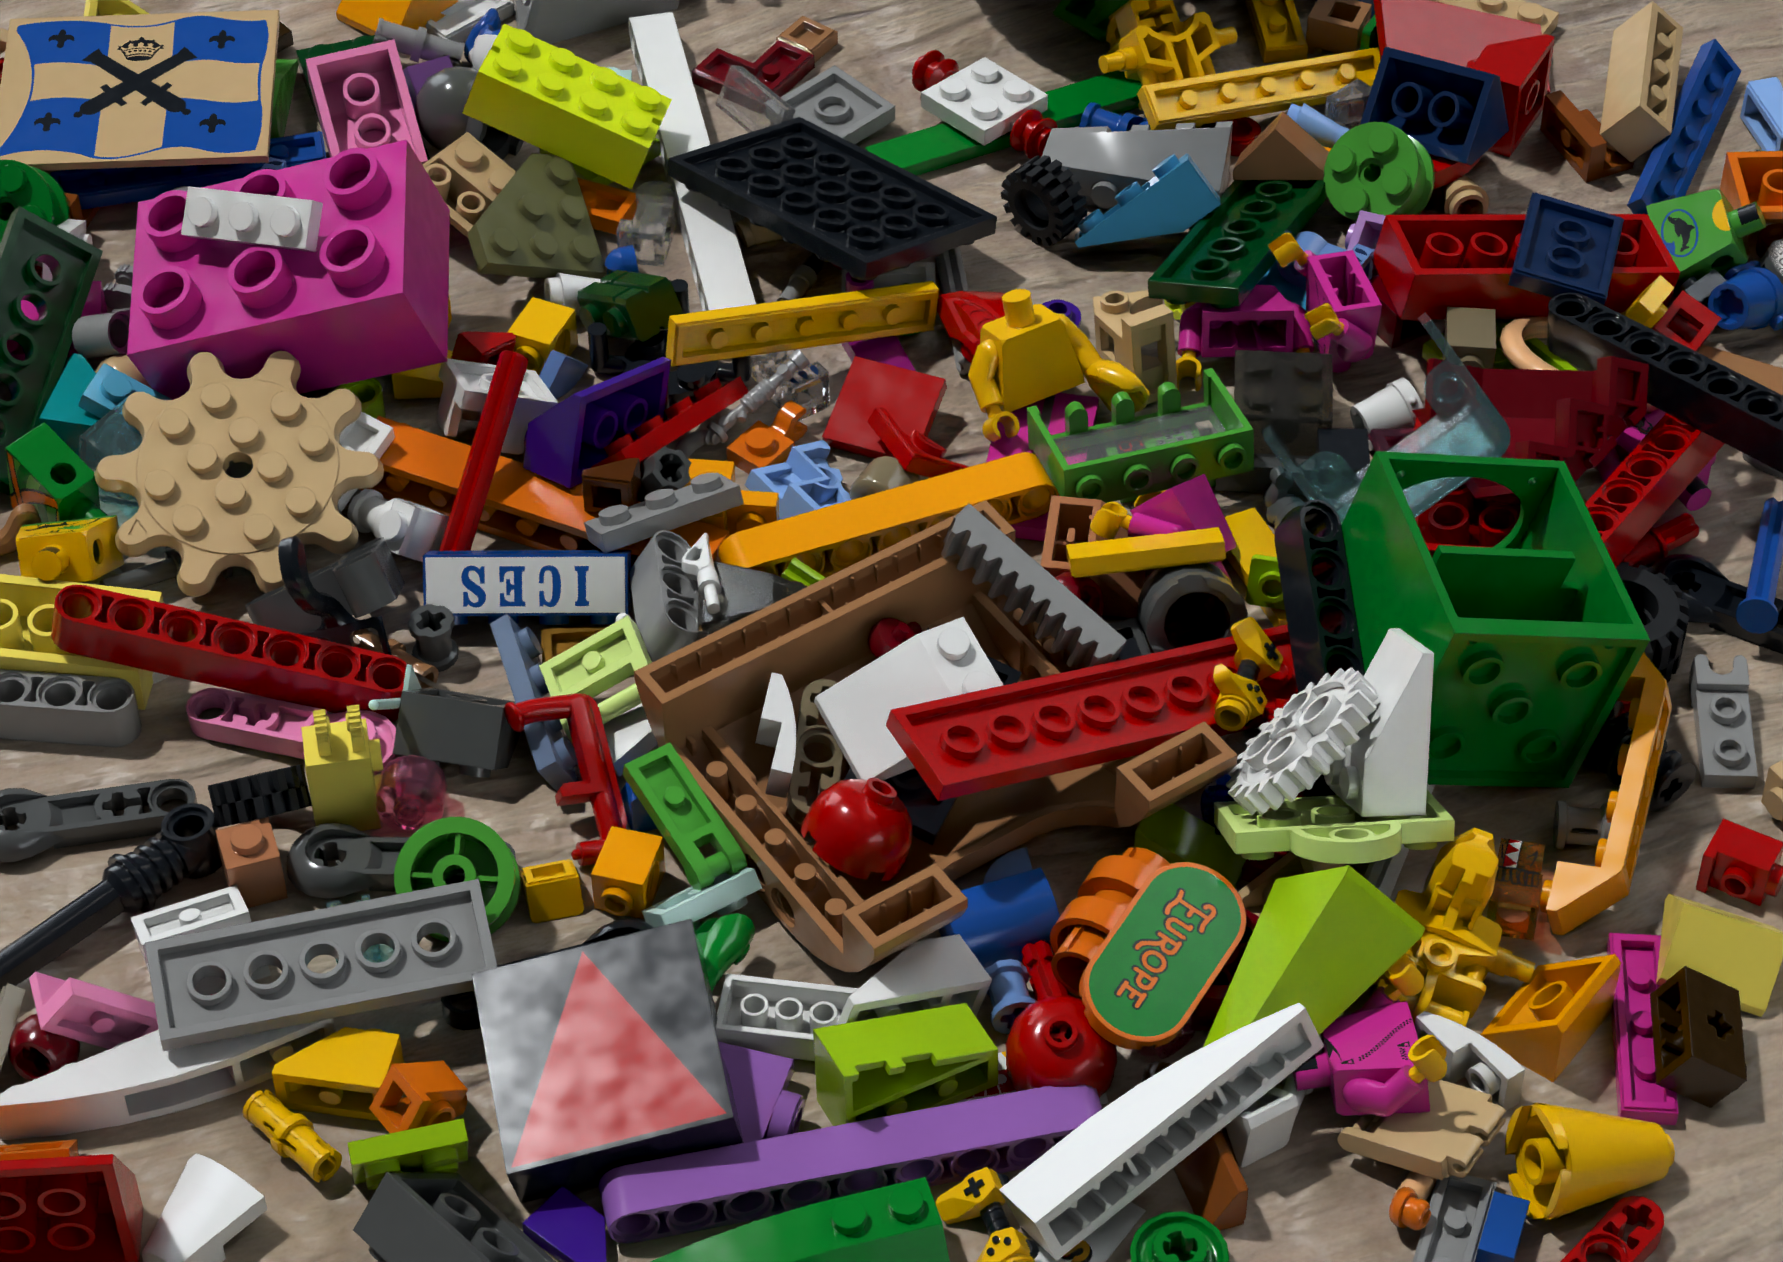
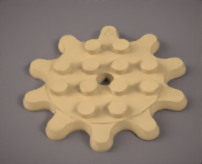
M277 351L271 354L262 370L253 377L246 379L228 376L220 359L209 352H200L195 354L188 364L187 377L190 382V389L181 397L174 400H161L145 392L132 393L123 405L122 414L124 420L142 435V443L131 453L103 458L98 463L94 473L95 481L102 490L112 493H127L138 502V511L119 527L115 535V544L118 551L128 557H139L157 547L175 549L182 559L176 579L178 587L184 594L192 597L203 596L211 591L219 574L225 569L235 566L244 567L251 571L257 586L265 594L284 586L278 556V546L284 538L297 536L300 538L303 546L306 544H316L335 554L349 552L356 546L359 534L356 526L340 514L338 501L349 490L366 489L376 486L383 479L384 475L383 463L378 457L370 452L347 450L340 444L341 432L346 426L355 422L362 412L359 398L347 389H337L320 398H307L298 394L296 386L300 377L301 367L299 361L286 351ZM230 461L234 463L245 462L253 465L251 472L242 478H233L225 473L230 466Z

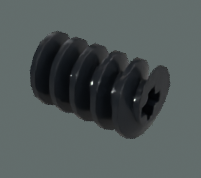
M1617 700L1585 759L1592 761L1598 771L1607 774L1609 781L1620 787L1622 776H1619L1617 771L1619 751L1622 744H1630L1633 729L1629 728V711L1623 713V702ZM1664 740L1648 813L1658 812L1677 801L1689 789L1696 775V769L1692 763L1681 765L1682 755L1679 751L1670 750L1666 752L1668 747L1666 740Z

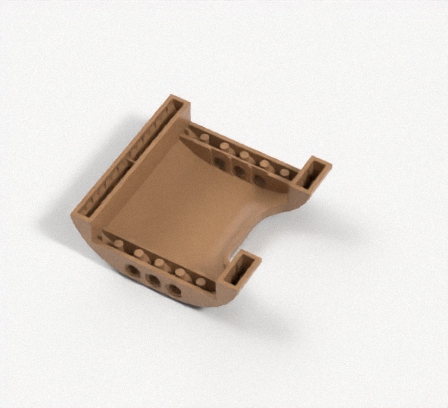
M986 500L973 506L1015 543L1016 530ZM956 515L634 671L639 696L658 746L661 747L671 742L741 847L746 858L747 867L755 869L762 889L756 891V893L792 935L813 955L829 966L844 972H860L961 917L968 908V898L952 881L1034 837L1054 829L1075 825H1098L1115 828L1130 827L1230 773L1237 764L1238 755L1204 721L1141 755L959 796L933 845L912 836V844L898 875L889 881H881L885 873L872 871L867 880L856 878L837 870L819 858L812 850L817 841L811 836L810 832L803 838L801 834L802 825L794 821L789 815L786 806L787 797L782 798L765 794L776 748L755 742L772 672L783 675L792 700L797 727L802 694L811 682L819 679H829L838 683L877 659L869 648L868 636L872 627L884 618H894L906 624L917 622L921 626L922 632H924L927 628L932 629L964 617L987 656L1022 672L1019 682L1086 668V665L1083 663L1069 667L1066 663L1070 651L1067 649L1053 653L1051 647L1055 638L1051 635L1038 640L1035 634L1039 624L1036 622L1022 626L1019 621L1023 610L1017 608L1006 612L1003 608L1008 597L1004 594L991 599L988 596L992 585L989 581L975 585L972 582L976 572L973 567L959 571L957 565L960 556L957 553L946 558L941 555L945 545L943 541ZM819 712L816 725L826 726V723ZM820 742L809 743L803 748L806 757L813 762L823 763L833 757L831 749ZM844 755L842 758L840 780H844L850 769V765ZM810 779L805 796L807 806L811 807L817 798L820 780Z

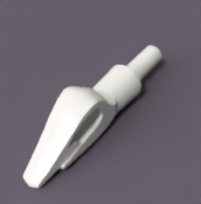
M704 533L684 554L681 568L688 579L697 581L698 592L705 598L708 612L716 614L720 611L718 595L721 593L722 588L714 567L709 545V535Z

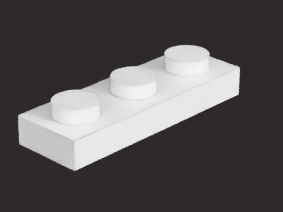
M188 186L181 235L191 238L250 245H269L276 248L316 252L323 203L307 199Z

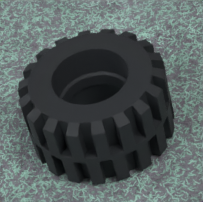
M1621 562L1616 569L1650 638L1644 653L1668 683L1671 679V674H1676L1680 665L1689 621L1687 600L1681 599L1683 592L1677 585H1668L1669 578L1662 573L1653 574L1650 572L1649 567L1639 565L1637 568L1629 566V562Z

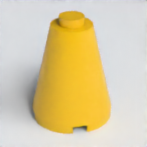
M1534 1103L1516 1109L1509 1121L1505 1138V1155L1515 1154L1517 1173L1507 1174L1509 1185L1514 1197L1530 1201L1527 1217L1532 1219H1555L1662 1180L1667 1175L1675 1157L1674 1144L1671 1137L1655 1122L1544 1103Z

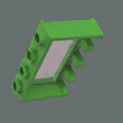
M1213 368L1203 370L1204 402L1181 407V394L1173 382H1164L1157 391L1158 412L1135 417L1134 402L1127 392L1121 391L1116 393L1111 399L1112 422L1088 427L1087 411L1080 402L1074 401L1065 408V432L1051 435L1046 428L1037 406L1027 407L1029 450H1033L1057 488L1059 496L1097 499L1108 503L1167 490L1202 474H1205L1207 480H1213L1254 471V429Z

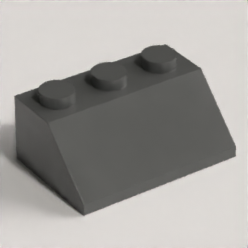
M386 1172L353 1229L370 1246L368 1249L369 1253L379 1262H556L459 1173Z

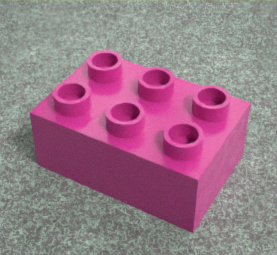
M407 140L368 149L350 148L334 157L278 170L261 169L248 174L244 178L201 187L307 199L323 203L316 252L276 248L269 245H250L191 238L181 235L187 191L171 190L160 194L154 199L138 202L127 356L152 389L170 399H177L189 391L190 382L187 377V367L191 358L200 352H209L220 359L228 376L246 379L258 374L271 354L277 351H286L299 361L301 367L300 377L296 386L298 394L447 362L450 209Z

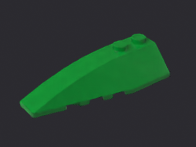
M926 1177L813 1203L756 1220L700 1240L650 1262H950L943 1224Z

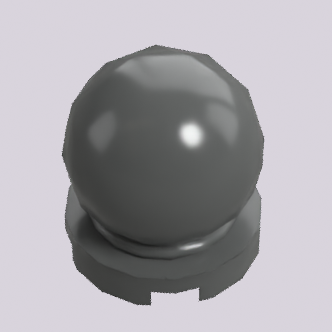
M461 66L449 67L426 79L416 97L415 115L421 135L433 147L442 151L466 132H469L502 160L508 153L514 156L518 154L523 145V140L462 113L478 70Z
M1210 563L1157 568L1146 577L1138 598L1137 619L1154 653L1232 636L1230 631L1232 625L1248 618L1245 602L1240 593L1233 587L1231 579L1217 566Z

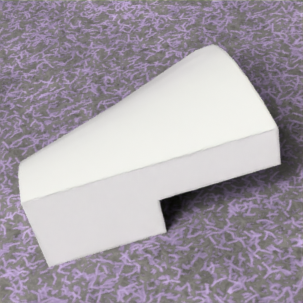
M196 1153L188 1160L141 1253L143 1262H223L226 1259L223 1245L267 1210L265 1196L223 1165Z

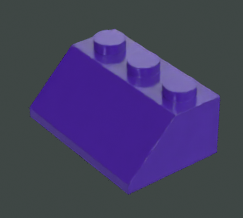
M661 357L579 391L530 421L524 437L525 454L523 468L568 488L581 484L583 470L591 468V466L608 456L603 449L605 446L627 433L635 440L638 436L634 428L658 414L663 420L671 359Z

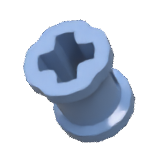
M1012 959L1000 960L985 968L992 978L987 991L993 1007L990 1020L994 1029L1004 1034H1009L1014 1020L1029 1004L1036 1002L1035 999L1030 997L1026 985L1029 981V973L1026 966L1022 965L1020 961Z

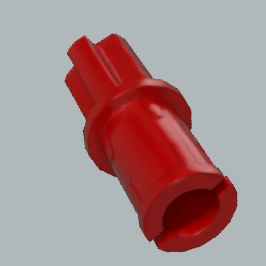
M1683 513L1657 528L1652 527L1622 562H1629V566L1637 568L1639 565L1647 566L1655 563L1659 559L1667 557L1669 551L1697 537L1700 531L1699 526L1695 523L1694 517L1691 514Z

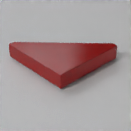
M875 408L867 421L905 471L932 478L969 467L944 459L943 457L947 450L917 430H914L911 436L904 433L884 408Z

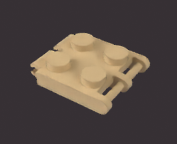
M1443 1080L1436 1082L1428 1081L1430 1112L1394 1113L1389 1117L1361 1115L1353 1127H1345L1337 1140L1339 1145L1348 1152L1442 1181L1444 1178L1452 1175L1463 1178L1467 1176L1483 1154L1484 1150L1480 1146H1488L1506 1122V1119L1502 1117L1506 1110L1502 1106L1492 1103L1491 1094ZM1371 1121L1376 1122L1369 1132L1364 1131Z

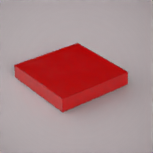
M854 356L822 435V440L830 447L871 458L894 457L867 422L874 409L884 408L907 435L911 436L913 431L917 430L928 437L947 389L946 380Z

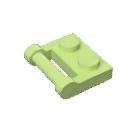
M626 616L544 662L539 667L550 696L582 693L593 698L634 675V671L652 663L637 624L629 616ZM636 683L597 705L602 722L605 724L642 702ZM567 718L560 719L567 737L572 742Z

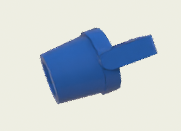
M1759 261L1747 262L1746 264L1737 265L1729 269L1724 275L1727 281L1714 288L1709 296L1708 309L1722 318L1717 324L1722 329L1738 330L1747 328L1756 330L1768 326L1774 331L1783 329V284L1777 275L1765 267L1761 268Z

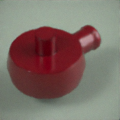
M884 618L872 627L868 636L869 648L879 658L916 634L921 633L922 628L917 622L906 624L894 618Z

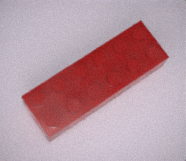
M1526 214L1386 215L1372 261L1400 320L1445 319L1447 307L1495 309L1496 319L1501 320L1518 319L1526 316L1548 317V304L1552 299L1551 297L1508 285ZM1611 214L1624 219L1604 306L1618 313L1625 311L1660 275L1674 288L1680 275L1678 267L1648 214ZM1674 289L1663 301L1666 307H1668Z

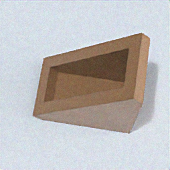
M1282 111L1240 154L1233 169V180H1323L1324 166L1329 151Z

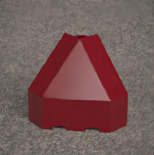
M1607 356L1597 358V370L1484 369L1431 358L1427 359L1425 408L1412 411L1444 455L1565 461L1574 482H1576L1587 469L1595 468L1618 444L1616 439L1627 427L1635 426L1646 415L1649 364ZM1460 477L1476 499L1513 506L1520 505L1519 498L1510 489L1497 482L1476 477Z

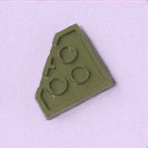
M531 153L467 233L478 272L482 274L546 279L556 277L557 273L601 279L607 273L573 163L557 155Z

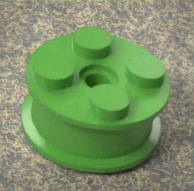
M1368 122L1350 129L1337 140L1328 153L1324 166L1323 181L1325 182L1326 195L1333 207L1343 216L1356 222L1360 210L1384 216L1419 215L1426 207L1432 195L1435 172L1428 151L1419 141L1394 125L1384 122Z
M466 817L441 818L418 829L406 841L398 855L394 871L396 894L449 885L453 875L465 873L464 881L479 879L490 934L500 929L510 918L516 907L521 883L516 859L503 839L484 823ZM439 933L428 934L440 941L448 943L450 941L445 935Z

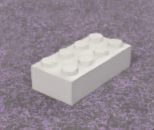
M726 973L717 1011L716 1033L718 1041L787 1058L815 1061L813 1029L837 1025L848 997L858 988Z

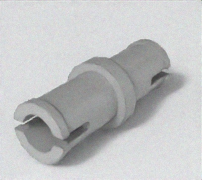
M379 18L372 43L395 39L398 52L410 55L411 61L418 62L419 58L430 61L449 55L453 67L459 66L465 46L463 42L459 43L427 33L428 28L419 26L418 30L386 21L383 18Z

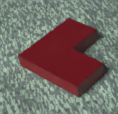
M779 40L754 63L717 48L691 71L693 84L765 114L769 110L771 102L787 94L815 68L814 55Z

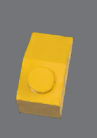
M344 1027L274 1065L272 1078L276 1098L288 1109L379 1121L369 1107L391 1065L404 1063L400 1034L387 1033L376 1028L364 1030Z

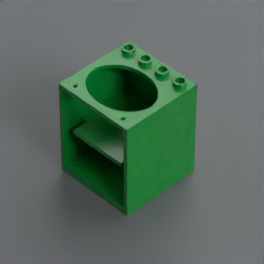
M1376 451L1341 527L1365 673L1390 628H1400L1434 653L1427 785L1569 788L1650 642V638L1565 461ZM1446 477L1487 479L1507 487L1519 498L1520 515L1511 532L1492 548L1438 545L1433 557H1431L1403 490L1425 481Z

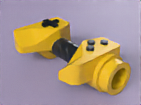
M1253 617L1238 621L1230 628L1238 648L1234 656V663L1238 669L1237 673H1232L1222 663L1214 668V682L1220 691L1214 707V718L1216 723L1227 731H1238L1244 726L1247 727L1254 718L1263 714L1267 699L1256 680H1265L1268 676L1278 672L1283 661L1281 653Z
M988 1167L969 1174L961 1183L941 1194L935 1202L942 1220L947 1224L982 1217L990 1237L976 1262H1035L1034 1259L1039 1253L1036 1241L1030 1240L1021 1232L1011 1227L1002 1207L1006 1201L999 1189L1010 1180L1005 1174H999Z

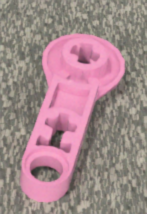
M220 688L200 690L193 694L186 704V712L191 730L200 738L304 759L301 727L314 725L313 710H321L320 708ZM206 709H224L220 716L213 719H201L198 717ZM326 710L330 723L346 721L345 714L347 711L328 714ZM360 710L361 719L366 718L369 740L380 739L383 768L385 769L395 757V754H393L396 735L395 725L386 716L373 711ZM375 771L374 774L377 775L382 771Z

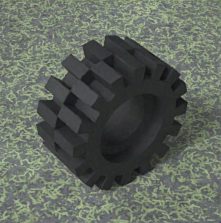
M1039 155L1033 157L1006 176L1001 185L1004 188L1001 192V199L1008 201L1003 207L1006 213L1012 212L1014 218L1010 220L1014 226L1020 224L1023 227L1020 233L1024 237H1028L1031 234L1033 243L1039 244L1042 242L1043 246H1050L1051 244H1056L1078 228L1077 225L1087 216L1088 209L1082 207L1087 201L1084 195L1078 194V191L1082 189L1079 181L1073 184L1070 179L1074 174L1069 169L1063 172L1061 170L1062 163L1057 159L1051 163L1050 156L1046 155L1041 158Z
M303 764L208 786L218 828L312 806Z

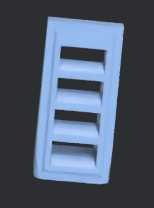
M1777 77L1749 81L1746 86L1740 118L1762 151H1783V88Z

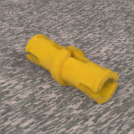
M265 1089L264 1092L259 1090L250 1096L243 1107V1117L270 1139L271 1148L281 1157L293 1159L316 1182H320V1179L327 1181L338 1171L342 1162L341 1154L318 1136L314 1131L313 1123L301 1113L294 1114L268 1089Z

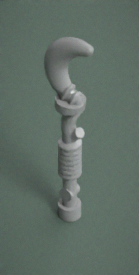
M799 349L795 350L788 357L790 361L780 365L777 368V372L769 379H762L740 399L741 404L719 419L718 424L711 421L707 425L708 430H699L688 434L677 443L674 450H682L686 457L690 458L698 448L705 444L716 445L720 442L725 443L729 439L726 432L737 421L745 423L748 413L753 414L777 393L776 388L784 381L791 380L793 373L797 370L802 371L810 364L809 360Z

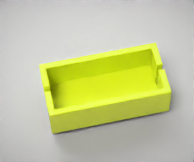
M504 23L491 50H489L478 70L462 113L632 189L655 141L672 99L659 94L658 91L651 87L639 85L619 76L609 68L597 66L577 57L565 48L555 47L533 37L523 29H516Z

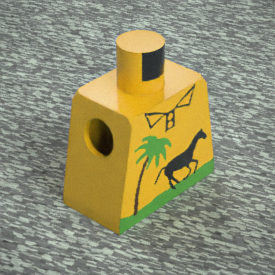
M117 515L21 526L16 536L21 576L39 578L44 581L60 580L79 583L96 580L124 565L123 554L118 551L115 544V535L119 529ZM94 541L98 544L99 557H94L93 555Z

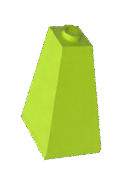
M1349 865L1275 879L1203 1047L1246 1025L1297 1003L1306 1008L1320 1035L1422 937L1425 927Z

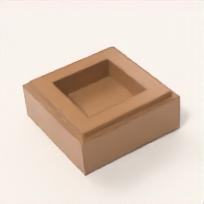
M802 16L776 37V42L778 40L814 55L816 63L838 44V31Z

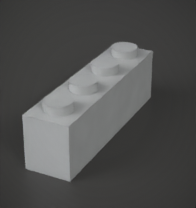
M1233 121L1217 122L1215 128H1196L1195 123H1177L1175 129L1151 130L1149 124L1132 125L1129 131L1114 132L1108 126L1052 128L1042 156H1050L1051 163L1057 159L1062 163L1061 170L1063 172L1069 169L1074 174L1070 179L1073 184L1079 181L1082 189L1078 191V194L1086 197V206L1111 209L1118 204L1115 200L1117 194L1136 181L1140 186H1143L1156 176L1152 170L1173 154L1180 159L1188 153L1217 194L1221 196L1228 188Z

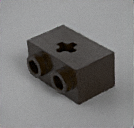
M1684 966L1650 994L1656 1084L1712 1108L1747 1081L1739 990Z

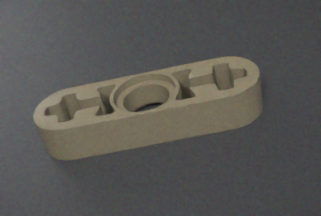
M819 679L811 682L804 689L799 706L795 760L786 806L791 818L801 825L810 806H807V799L805 797L810 779L820 780L817 797L821 792L840 781L843 753L827 724L826 726L816 725L819 710L814 703L815 697L837 684V682L829 679ZM820 742L831 749L833 757L827 762H813L806 757L803 748L809 743Z

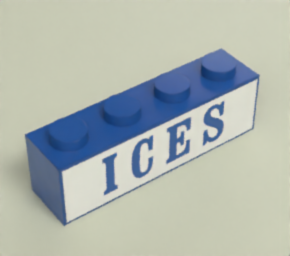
M602 550L428 551L423 554L424 605L445 606L454 616V625L468 624V616H488V624L506 614L516 624L519 623V616H539V624H568L569 615H589L590 624H614L618 614L626 613L629 615L632 611V592L629 577L631 550H613L608 553Z

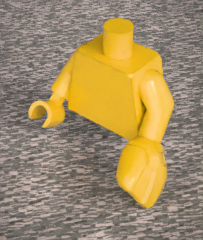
M1015 289L1005 293L1002 296L1005 316L985 323L980 330V344L977 346L968 378L981 412H987L988 418L982 428L985 438L995 442L1001 439L1000 431L997 428L998 421L1003 424L1008 438L1018 434L1020 429L1019 421L1010 412L1085 383L1084 376L1090 388L1110 411L1112 397L1121 391L1127 392L1134 402L1135 413L1143 410L1146 404H1148L1150 392L1134 373L1120 363L1102 359L1084 332L1065 314L1054 313L1042 304L1033 305L1031 293L1026 289Z

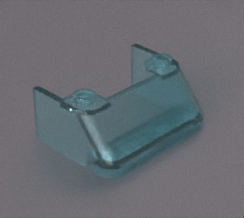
M1425 312L1418 317V320L1447 358L1428 373L1424 382L1425 397L1437 415L1386 452L1500 458L1510 444L1511 436L1507 423ZM1271 425L1262 430L1264 441L1308 500L1318 499L1331 505L1337 512L1342 525L1370 463L1355 473L1341 455L1331 451H1323L1312 455L1299 465ZM1472 477L1434 479L1404 489L1403 493L1414 518Z

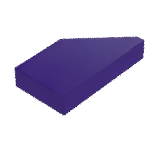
M563 1186L522 1223L523 1232L560 1262H607L605 1217Z

